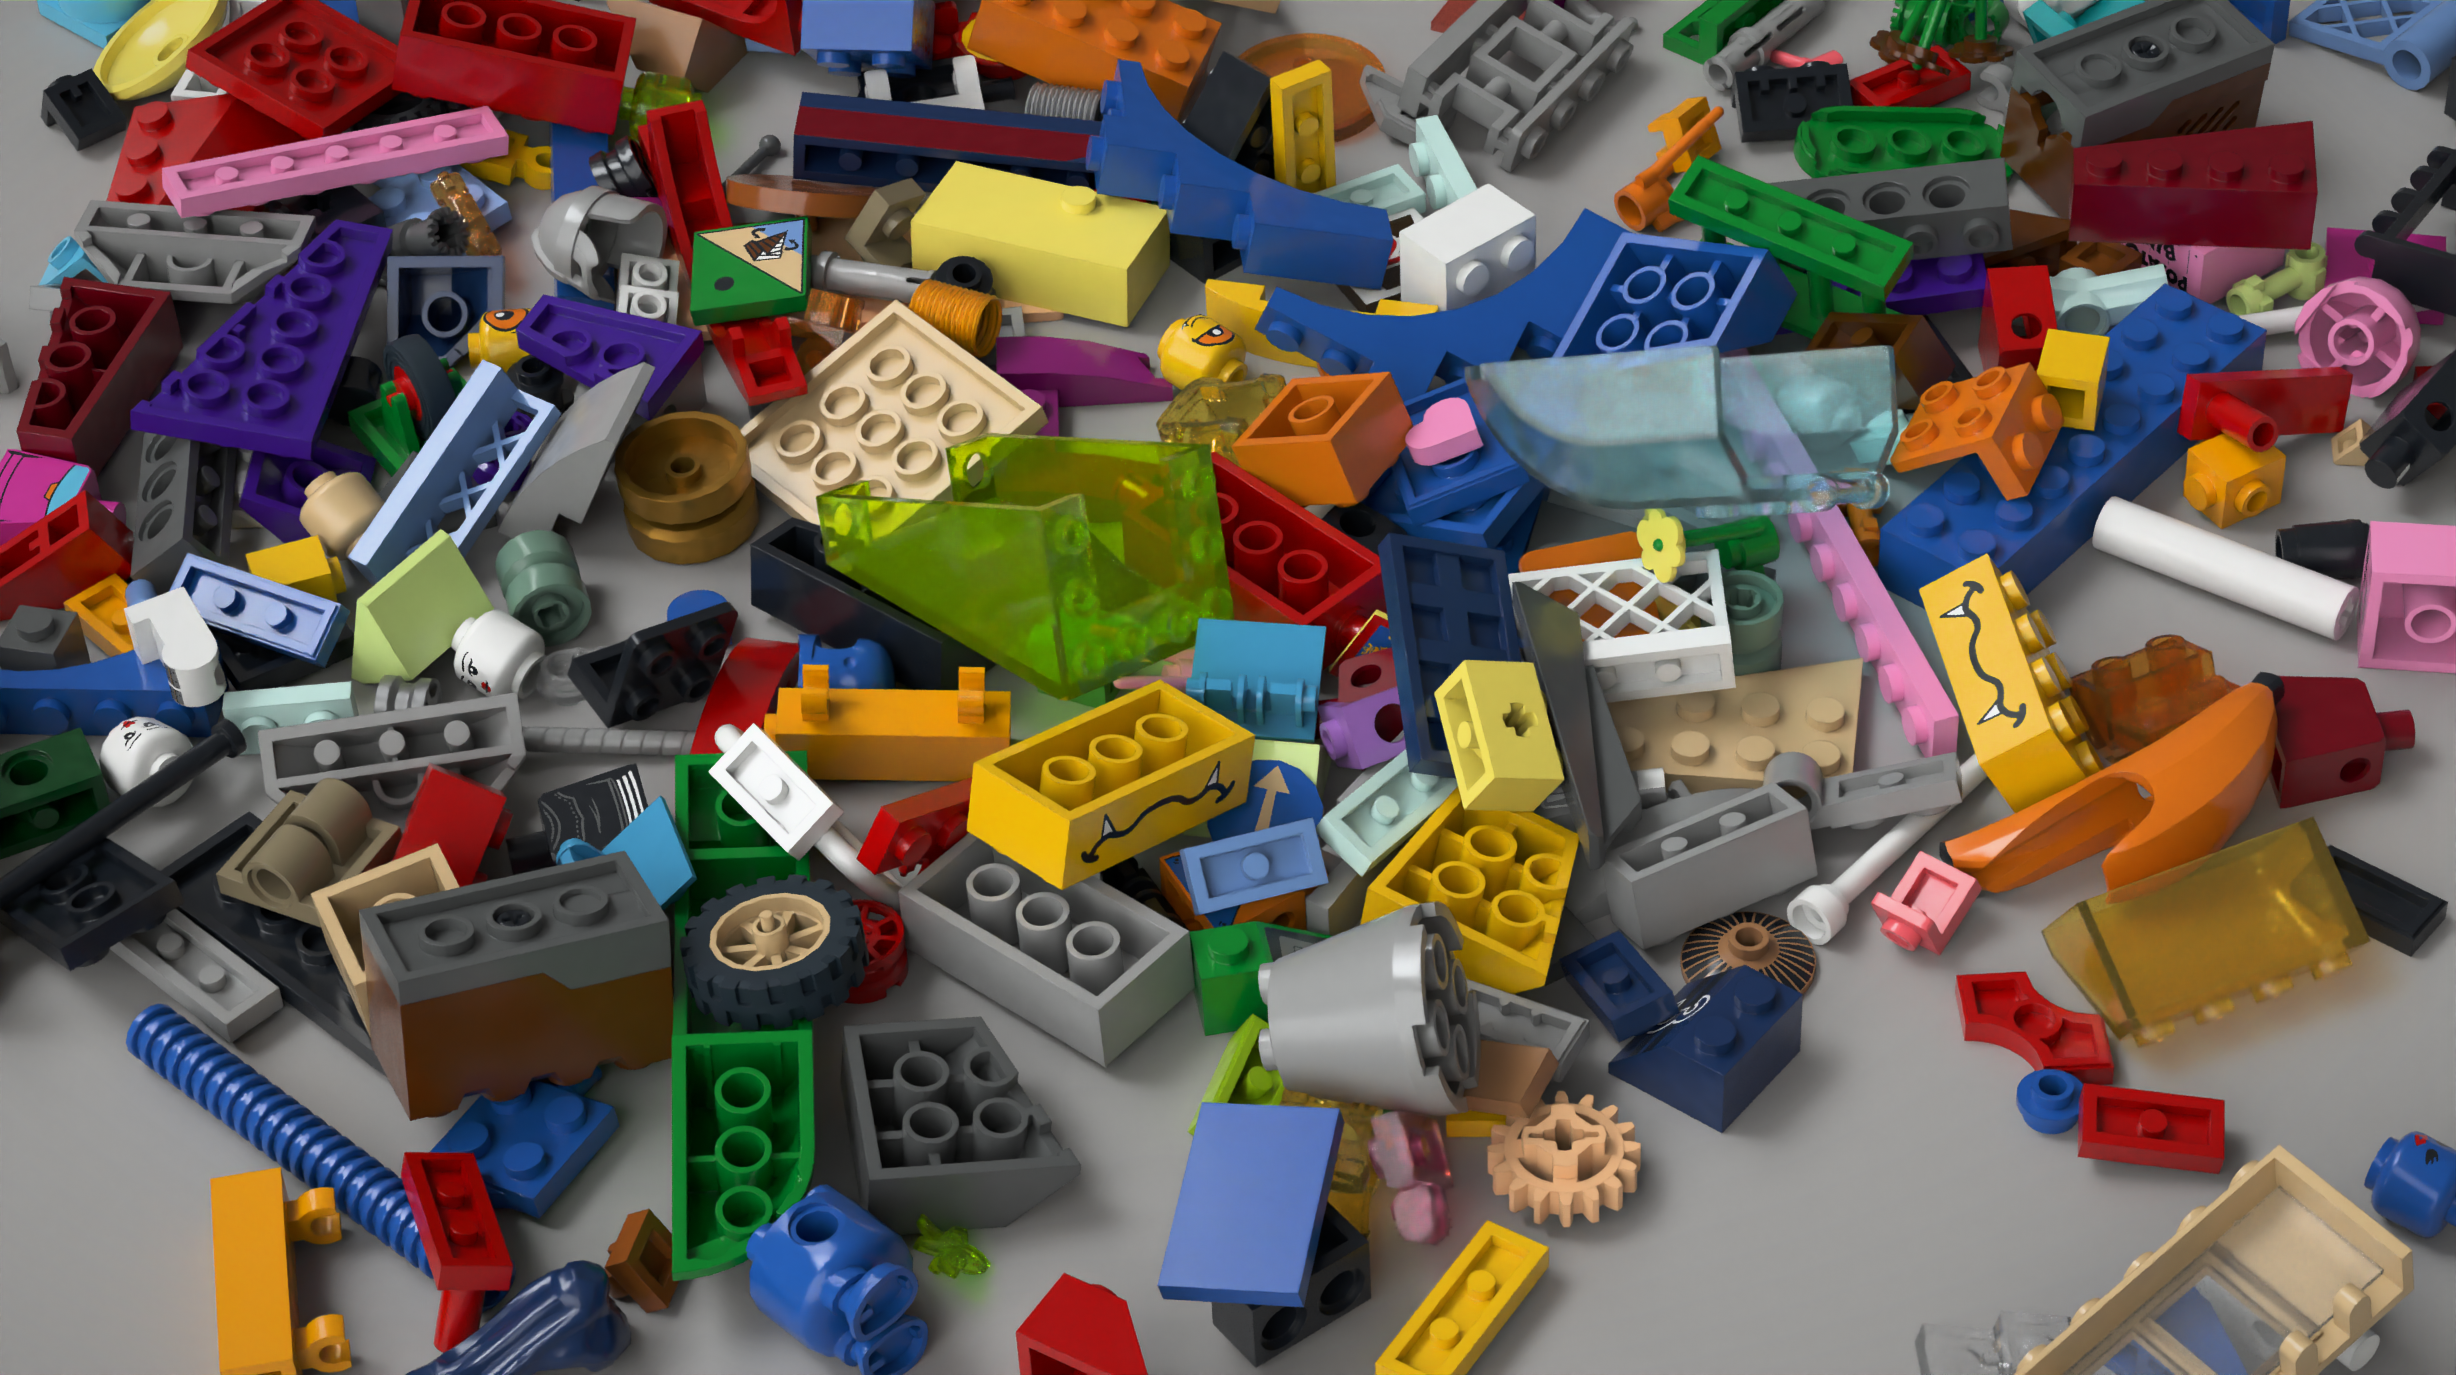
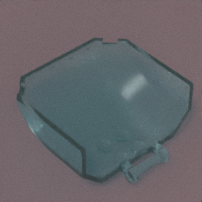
M1890 345L1720 358V351L1717 346H1695L1491 362L1478 366L1464 367L1465 381L1482 419L1495 439L1511 458L1530 475L1549 488L1569 498L1590 505L1611 509L1634 510L1695 506V518L1708 519L1826 512L1835 505L1852 504L1856 508L1864 510L1877 509L1886 503L1890 494L1888 480L1882 473L1899 433L1894 348Z

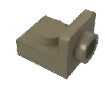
M912 178L877 188L873 191L845 236L846 241L858 252L863 262L912 268V248L903 235L911 229L910 221L915 216L914 212L926 193Z

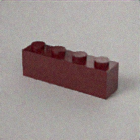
M64 277L60 287L62 301L59 308H54L50 320L52 334L48 346H42L38 358L40 366L39 376L37 380L31 382L16 432L22 451L88 465L95 471L97 478L131 427L130 411L141 400H149L184 346L171 292Z

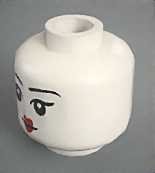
M499 609L485 612L477 620L473 617L466 619L457 629L452 639L451 647L456 651L454 659L456 676L488 697L517 692L519 698H527L539 686L548 668L549 659L544 655L545 644L543 637L538 632Z
M134 717L122 721L109 733L101 749L99 758L100 770L109 788L123 795L193 748V745L186 735L154 718ZM193 779L152 807L161 808L174 803L186 793Z

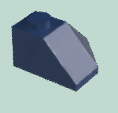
M503 255L387 256V344L406 335L419 334L429 343L438 358H446L450 368H452L469 352L468 333H479V322L482 315L488 311L505 310V256Z

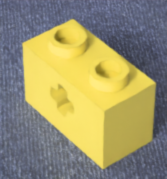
M1464 660L1435 691L1434 694L1464 810L1533 812L1565 780L1562 755L1554 742L1547 715V699L1544 692L1540 689L1534 663Z

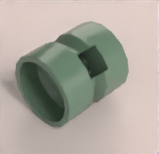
M545 530L521 533L509 540L498 552L495 562L497 578L507 603L509 615L538 632L543 637L545 647L564 644L577 637L588 625L592 610L585 584L581 580L579 566L570 543L565 537L553 531Z
M1732 570L1722 573L1735 676L1780 670L1782 659V635L1780 628L1783 624L1784 609L1782 589L1776 581L1762 573L1750 570ZM1712 599L1707 603L1712 605ZM1701 619V628L1714 626Z

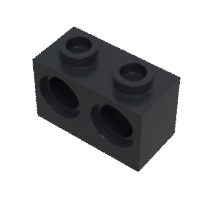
M1327 1201L1304 1307L1211 1302L1213 1325L1257 1368L1371 1299L1369 1241Z

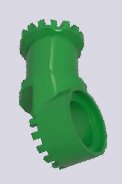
M1895 0V6L1899 7V9L1893 8L1892 12L1897 13V16L1891 17V31H1903L1918 0ZM1932 0L1914 36H1922L1935 0ZM1968 0L1967 4L1947 2L1934 37L1936 45L1947 48L1949 44L1954 45L1958 42H1964V37L1975 34V27L1971 24L1968 14L1975 13V0ZM1988 0V18L1992 20L1995 30L1987 31V34L1996 36L1997 43H1999L2008 27L2010 20L2009 11L2000 0Z

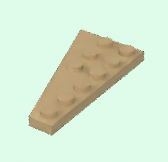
M1863 658L1735 676L1736 688L1609 702L1607 705L1630 770L1663 768L1666 793H1668L1671 783L1680 779L1691 794L1728 788L1758 789L1763 786L1764 772L1768 763L1776 756L1786 752H1800L1810 756L1819 765L1823 778L1853 773ZM1798 786L1782 787L1783 790L1795 799L1802 798L1808 794Z

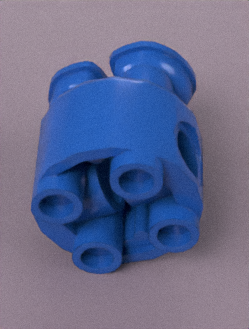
M827 1184L813 1188L805 1199L793 1204L774 1223L764 1224L753 1232L746 1246L747 1258L752 1261L749 1272L750 1295L762 1313L800 1343L821 1355L837 1357L846 1365L852 1367L859 1366L861 1375H903L921 1359L928 1342V1326L921 1318L904 1314L913 1303L919 1285L913 1273V1257L902 1236L854 1200Z

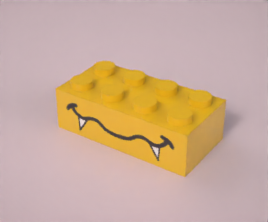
M1987 553L1919 589L1978 763L2015 813L2104 769L2091 743L2088 740L2082 741L2080 734L2088 731L2089 727L2080 707L2071 695L2068 697L2065 695L2064 690L2073 686L2071 678L2057 653L2053 652L2050 654L2048 647L2057 643L2055 635L2047 619L2039 609L2032 613H2029L2026 609V606L2030 605L2029 599L2012 570L2002 575Z
M1159 679L974 762L967 831L992 846L997 852L1008 856L1037 874L1045 882L1064 890L1247 801L1255 734Z

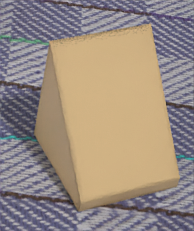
M2362 418L2331 438L2333 463L2335 465L2365 466L2369 460L2361 451L2359 442L2371 426Z

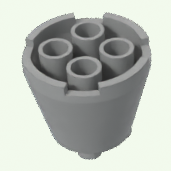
M1439 901L1408 905L1278 958L1275 962L1260 965L1258 971L1259 990L1263 1002L1268 1006L1269 1028L1261 1029L1259 1034L1260 1057L1266 1071H1279L1287 1094L1297 1098L1432 1116L1468 1112L1466 1097L1463 1098L1465 1089L1478 1087L1481 1060L1480 1022L1476 990L1468 991L1464 968L1460 960L1455 959L1453 951L1462 950L1464 940L1449 908Z

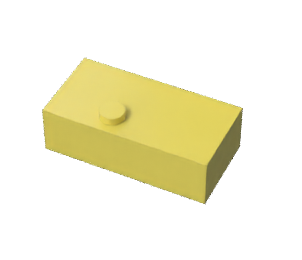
M959 161L954 163L910 221L912 269L938 270L941 264L950 258L958 256L974 257L984 262L991 270L993 277L992 287L995 289L996 297L1123 327L1130 325L1170 266V231L1167 211L1159 209L1158 205L1118 196L1097 194V192L1084 186L1072 187Z

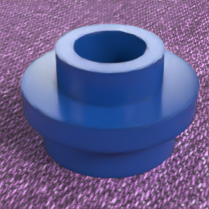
M2056 1069L2034 1071L2020 1081L2017 1087L2016 1104L2024 1121L2032 1129L2045 1134H2060L2070 1130L2078 1121L2079 1097L2083 1084L2078 1078L2065 1071Z

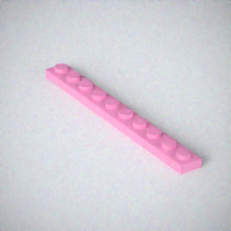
M1741 348L1712 354L1710 358L1704 360V374L1710 392L1713 394L1719 393L1724 402L1725 413L1730 427L1733 430L1739 429L1745 439L1747 455L1752 466H1760L1766 476L1771 500L1775 505L1782 504L1786 511L1793 539L1796 543L1803 542L1807 548L1815 578L1818 582L1825 581L1828 585L1839 620L1841 622L1848 621L1855 633L1856 646L1860 657L1863 658L1865 663L1871 661L1875 668L1884 700L1888 704L1894 703L1902 716L1903 730L1908 742L1912 746L1918 745L1925 758L1956 752L1959 714L1748 350Z

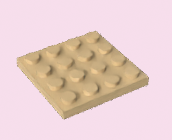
M895 299L804 375L808 385V394L773 401L743 426L740 431L747 441L751 460V476L755 481L756 489L793 518L863 538L864 549L878 552L893 551L895 548L901 549L1048 424L1049 421L1042 406Z

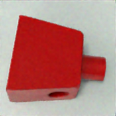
M2048 266L1988 268L1978 338V349L1983 370L1986 371L1997 366L2007 369L2030 362L2037 373L2048 328L2058 330ZM2022 316L2026 336H2017L2012 330L2011 324L2018 317Z

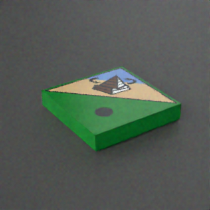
M808 216L694 232L690 313L694 325L701 326L810 310L812 229Z

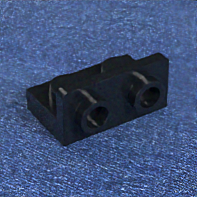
M1812 61L1800 67L1782 69L1759 65L1748 68L1744 72H1735L1730 95L1731 105L1737 109L1741 143L1795 139L1799 125L1803 120L1805 122L1809 121L1813 112L1830 106H1853L1847 63L1830 65L1825 61Z

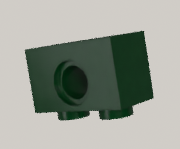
M81 727L0 754V860L56 841L110 804L103 774Z

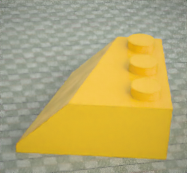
M1457 786L1367 888L1360 925L1408 905L1439 901L1449 908L1461 931L1464 940L1463 948L1453 952L1455 959H1459L1462 963L1466 979L1511 994L1545 986L1578 848V834L1530 811L1464 810Z

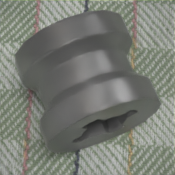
M384 675L377 687L374 713L442 704L441 684L438 679L421 678L416 683H406L401 676Z

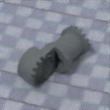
M446 206L434 210L423 221L419 218H412L386 227L393 229V246L390 255L462 256V253L468 250L465 247L469 245L467 237L471 236V232L466 231V228L469 227L468 222L463 223L462 220L465 217L462 214L458 215V211H451V208ZM387 263L379 281L381 286H387Z

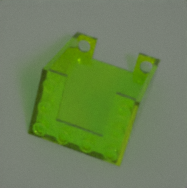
M985 433L945 448L953 501L871 496L869 481L859 480L816 496L826 564L1058 700L1069 701L1195 646L1199 618L1234 620L1233 600L1230 591L1224 549L1225 543L1221 528L1210 444ZM977 453L983 462L984 472L980 484L974 488L968 480L967 467L971 457Z

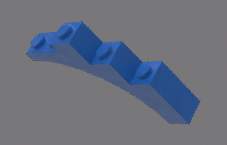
M1118 59L1114 80H1105L1102 88L1100 111L1104 115L1099 136L1090 135L1086 151V170L1094 171L1097 194L1158 201L1159 209L1167 211L1170 233L1232 241V248L1240 249L1244 273L1381 290L1393 244V236L1386 209L1342 202L1299 190L1258 174L1221 155L1189 133L1163 108L1148 86L1140 62Z
M1584 208L1564 241L1527 276L1496 295L1461 308L1416 316L1366 315L1321 305L1276 286L1255 330L1266 335L1268 341L1277 348L1288 352L1297 351L1318 362L1320 367L1331 376L1391 372L1403 402L1426 393L1434 376L1445 380L1446 384L1486 370L1494 389L1516 346L1527 351L1529 357L1535 362L1544 366L1549 364L1622 232H1632Z

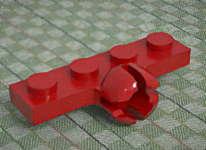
M972 777L881 806L856 859L874 875L898 868L900 876L906 877L909 872L915 870L917 864L922 865L918 873L920 874L969 833L967 831Z

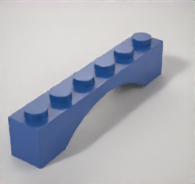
M216 640L217 646H218V650H219L218 660H219L220 666H221V668H222V670H223V672H224V676H225V680H226V684H227L226 689H225V692H227V691H228V688H229V684H228V680H227V676H226V672H225V668H224V663H223V659H222V655H221L219 643H218V640ZM134 649L94 663L61 669L34 671L0 669V734L59 735L81 727L83 734L86 736H108L122 721L134 717H148L178 730L187 737L207 738L211 735L212 726L218 723L223 707L224 694L213 703L201 707H186L178 704L172 698L166 670L161 660L158 659L143 665Z

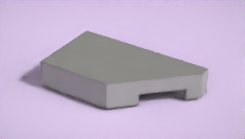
M1367 64L1363 68L1359 83L1380 131L1408 145L1416 143V119L1428 117L1429 108H1425L1416 118L1402 111L1397 105L1404 83ZM1452 107L1440 118L1446 132L1453 125L1457 110Z

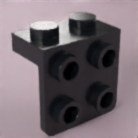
M723 602L637 631L626 641L572 658L567 676L607 728L631 720H645L657 711L683 702H697L706 697L711 691L730 643L738 612L730 602Z

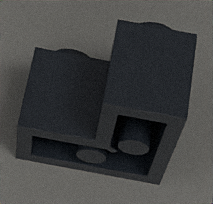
M1223 51L1216 66L1208 74L1205 86L1189 116L1181 125L1189 133L1221 155L1258 174L1275 180L1270 78L1273 76Z

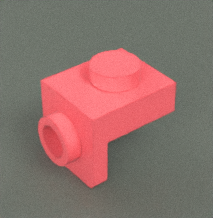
M1919 851L1891 897L1877 892L1871 905L1882 923L1880 931L1889 940L1909 951H1915L1918 945L1940 956L1982 888L1976 878Z

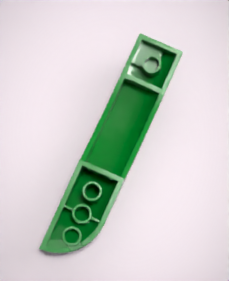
M785 751L808 774L807 751ZM724 753L675 755V825L697 880L675 902L672 1035L673 1281L710 1276L749 1260L747 1258L746 1246L753 1232L764 1224L774 1223L793 1204L805 1199L811 1187L815 1167L813 1020L807 1021L803 1017L793 1020V1026L782 1029H774L773 1024L762 1025L760 1030H744L741 1023L733 1022L730 1027L715 1022L712 1012L704 1015L697 1008L695 998L691 997L684 971L680 939L681 937H687L684 927L692 916L699 917L702 914L700 907L713 897L720 900L727 896L725 890L733 886L743 884L746 888L756 885V879L768 876H775L776 881L787 880L789 875H805L807 880L810 881V852L808 851L799 861L787 853L708 772Z

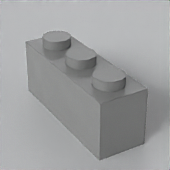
M1774 782L1606 852L1605 863L1602 866L1612 923L1643 950L1653 946L1668 944L1674 941L1678 935L1718 918L1733 914L1737 910L1767 897L1783 895L1789 892L1795 885L1818 876L1808 810Z

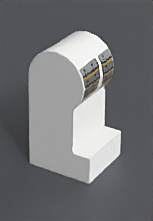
M184 586L124 608L134 651L143 665L158 659L161 660L166 670L172 698L178 704L186 707H201L213 703L224 694L227 684L218 660L219 650L217 642Z

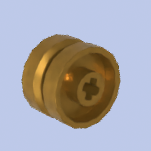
M687 411L660 416L643 423L628 434L615 453L614 472L619 494L624 500L623 512L628 533L637 549L654 560L678 565L704 563L729 554L748 540L759 522V500L755 481L751 476V460L747 441L737 425L720 415L700 411Z

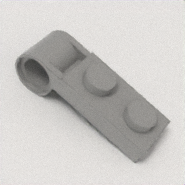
M1786 752L1776 756L1768 763L1763 778V786L1774 782L1781 788L1790 785L1798 786L1808 793L1796 800L1807 808L1811 830L1831 826V829L1849 826L1852 829H1868L1881 824L1889 817L1914 813L1918 816H1932L1946 811L1951 805L1962 803V773L1956 752L1829 778H1823L1819 765L1810 756L1800 752Z

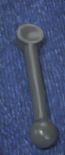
M774 135L762 137L759 142V149L732 175L749 174L767 156L772 157L778 154L781 149L779 138ZM726 180L722 183L723 190H724V194H725Z

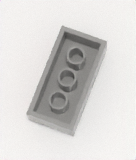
M971 833L964 836L898 891L907 949L1104 1067L1195 988L1190 933L1188 930L1094 876L1061 890L1045 882L1040 876L1008 856L997 852L992 846Z

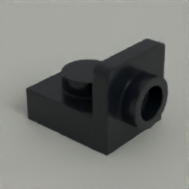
M92 68L76 76H62L53 81L47 89L43 90L41 119L48 127L58 123L77 151L126 130L127 117Z

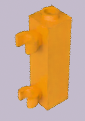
M803 664V688H779L777 714H765L764 731L784 751H807L808 775L812 779L961 781L972 777L974 762L1011 746V691H985V667H959V690L829 688V665Z
M281 1167L211 1178L220 1374L303 1375V1369L309 1368L321 1372H339L352 1367L351 1347L349 1339L345 1338L343 1315H323L313 1319L306 1327H300L294 1241L305 1240L313 1244H330L342 1239L340 1212L336 1213L334 1188H314L303 1193L297 1200L289 1201Z

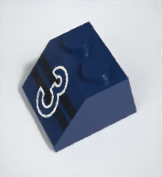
M1747 965L1687 983L1674 996L1680 1013L1657 1024L1651 1031L1635 1036L1608 1063V1073L1723 1133L1800 1052L1803 994Z

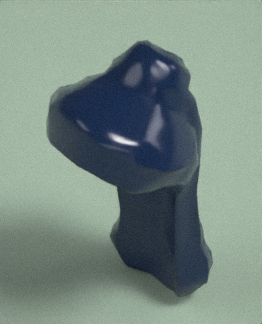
M590 1261L568 1262L564 1268L553 1270L529 1283L474 1334L430 1363L405 1375H533L538 1371L585 1367L592 1372H599L613 1365L615 1360L631 1344V1331L626 1315L609 1296V1276L600 1264Z

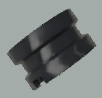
M627 135L616 141L615 149L609 153L601 150L589 157L588 162L598 186L611 189L620 195L628 197H659L641 147L632 136Z

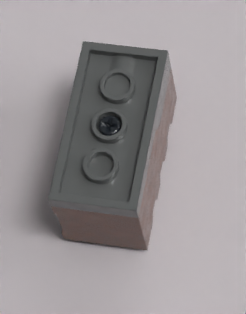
M2148 0L2021 48L2016 53L2000 157L2005 158V162L2061 218L2069 220L2068 205L2073 148L2256 127L2264 84L2268 80L2275 44L2228 0Z
M625 851L359 910L370 1017L371 1047L410 1121L425 1117L437 1118L445 1116L454 1110H458L464 1097L482 1093L486 1099L491 1101H509L521 1094H525L531 1081L548 1078L554 1084L570 1086L591 1078L598 1065L614 1062L619 1068L638 1070L647 1067L651 1063L672 1058L673 986L669 920Z

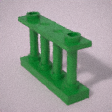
M1697 155L1668 199L1670 214L1701 226L1702 238L1700 241L1734 245L1727 242L1726 237L1750 247L1769 249L1797 292V296L1786 314L1781 327L1813 339L1830 312L1901 314L1887 308L1886 299L1914 257L1913 242L1699 155ZM1779 259L1806 269L1807 274L1780 264ZM1832 280L1861 292V297L1833 286Z

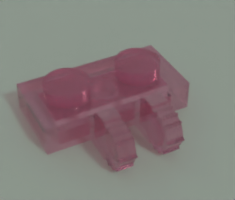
M1398 1110L1370 1118L1375 1137L1368 1140V1150L1372 1166L1380 1179L1386 1178L1388 1188L1399 1189L1397 1196L1390 1206L1393 1221L1398 1223L1395 1229L1399 1230V1236L1404 1237L1406 1242L1415 1241L1420 1244L1429 1243L1438 1246V1243L1445 1239L1446 1236H1450L1449 1230L1453 1228L1450 1226L1452 1219L1448 1218L1450 1210L1445 1190L1453 1188L1454 1183L1437 1119Z

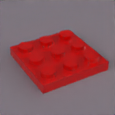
M266 0L188 49L185 67L209 81L212 85L223 89L254 107L258 112L266 114L292 129L307 140L341 134L401 93V91L392 90L398 46L319 0Z

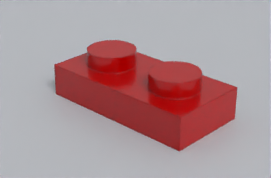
M1936 45L1931 47L1930 51L1939 54L1936 65L1951 70L1949 76L1923 67L1920 70H1915L1912 67V63L1898 60L1849 80L1853 106L1930 107L1969 91L1971 71L1955 58L1949 57L1948 52L1942 47Z
M2083 1083L2079 1097L2078 1157L2212 1174L2220 1173L2224 1162L2225 1100Z

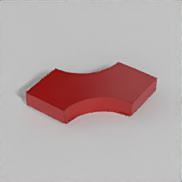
M2026 972L1956 975L1955 994L1964 1041L1986 1042L2009 1049L2025 1059L2035 1071L2056 1069L2072 1074L2082 1084H2113L2114 1064L2103 1017H2100L2098 1014L2076 1013L2051 1003L2034 989Z

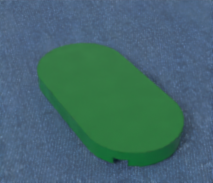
M1830 106L1813 112L1809 121H1802L1797 130L1793 152L1799 166L1812 178L2001 158L2000 153L2005 127L1998 124L1996 130L1994 127L1985 124L1986 116L1962 108ZM2005 162L2008 184L2015 171Z

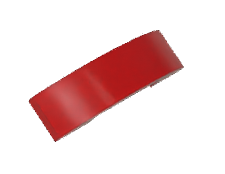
M746 637L734 647L722 665L711 688L695 733L690 754L723 753L716 745L714 738L718 728L725 724L734 725L744 733L753 723L764 730L765 714H776L779 688H795L798 681L800 653L798 643Z

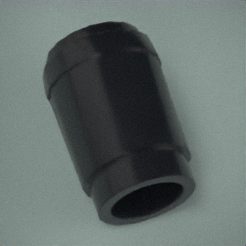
M2346 519L2293 525L2292 528L2277 529L2275 535V555L2278 558L2334 579L2351 580L2362 578L2370 526L2368 523L2361 522L2360 519Z

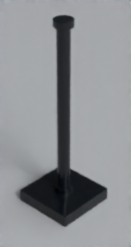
M228 719L221 720L212 726L211 735L2 876L0 878V910L225 756L235 758L246 751V741L239 728Z

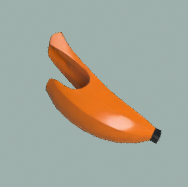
M2259 672L2252 682L2233 690L2180 727L2136 753L2013 815L1964 836L1940 842V858L1944 863L1976 878L1982 890L1999 893L2033 883L2101 851L2114 847L2107 854L2101 865L2107 885V894L2103 901L2105 906L2131 904L2150 898L2171 887L2197 870L2225 845L2248 817L2267 781L2273 764L2278 728L2275 706L2284 697L2285 693L2284 684L2280 676ZM2137 783L2152 796L2143 798L2138 791Z

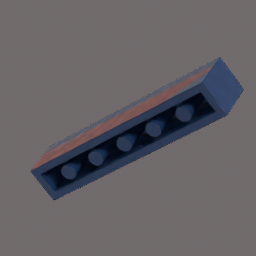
M802 92L794 130L793 179L884 187L912 178L924 192H933L954 163L959 161L1072 187L1084 186L1094 191L1096 188L1094 171L1086 170V151L1090 135L1099 136L1102 121Z

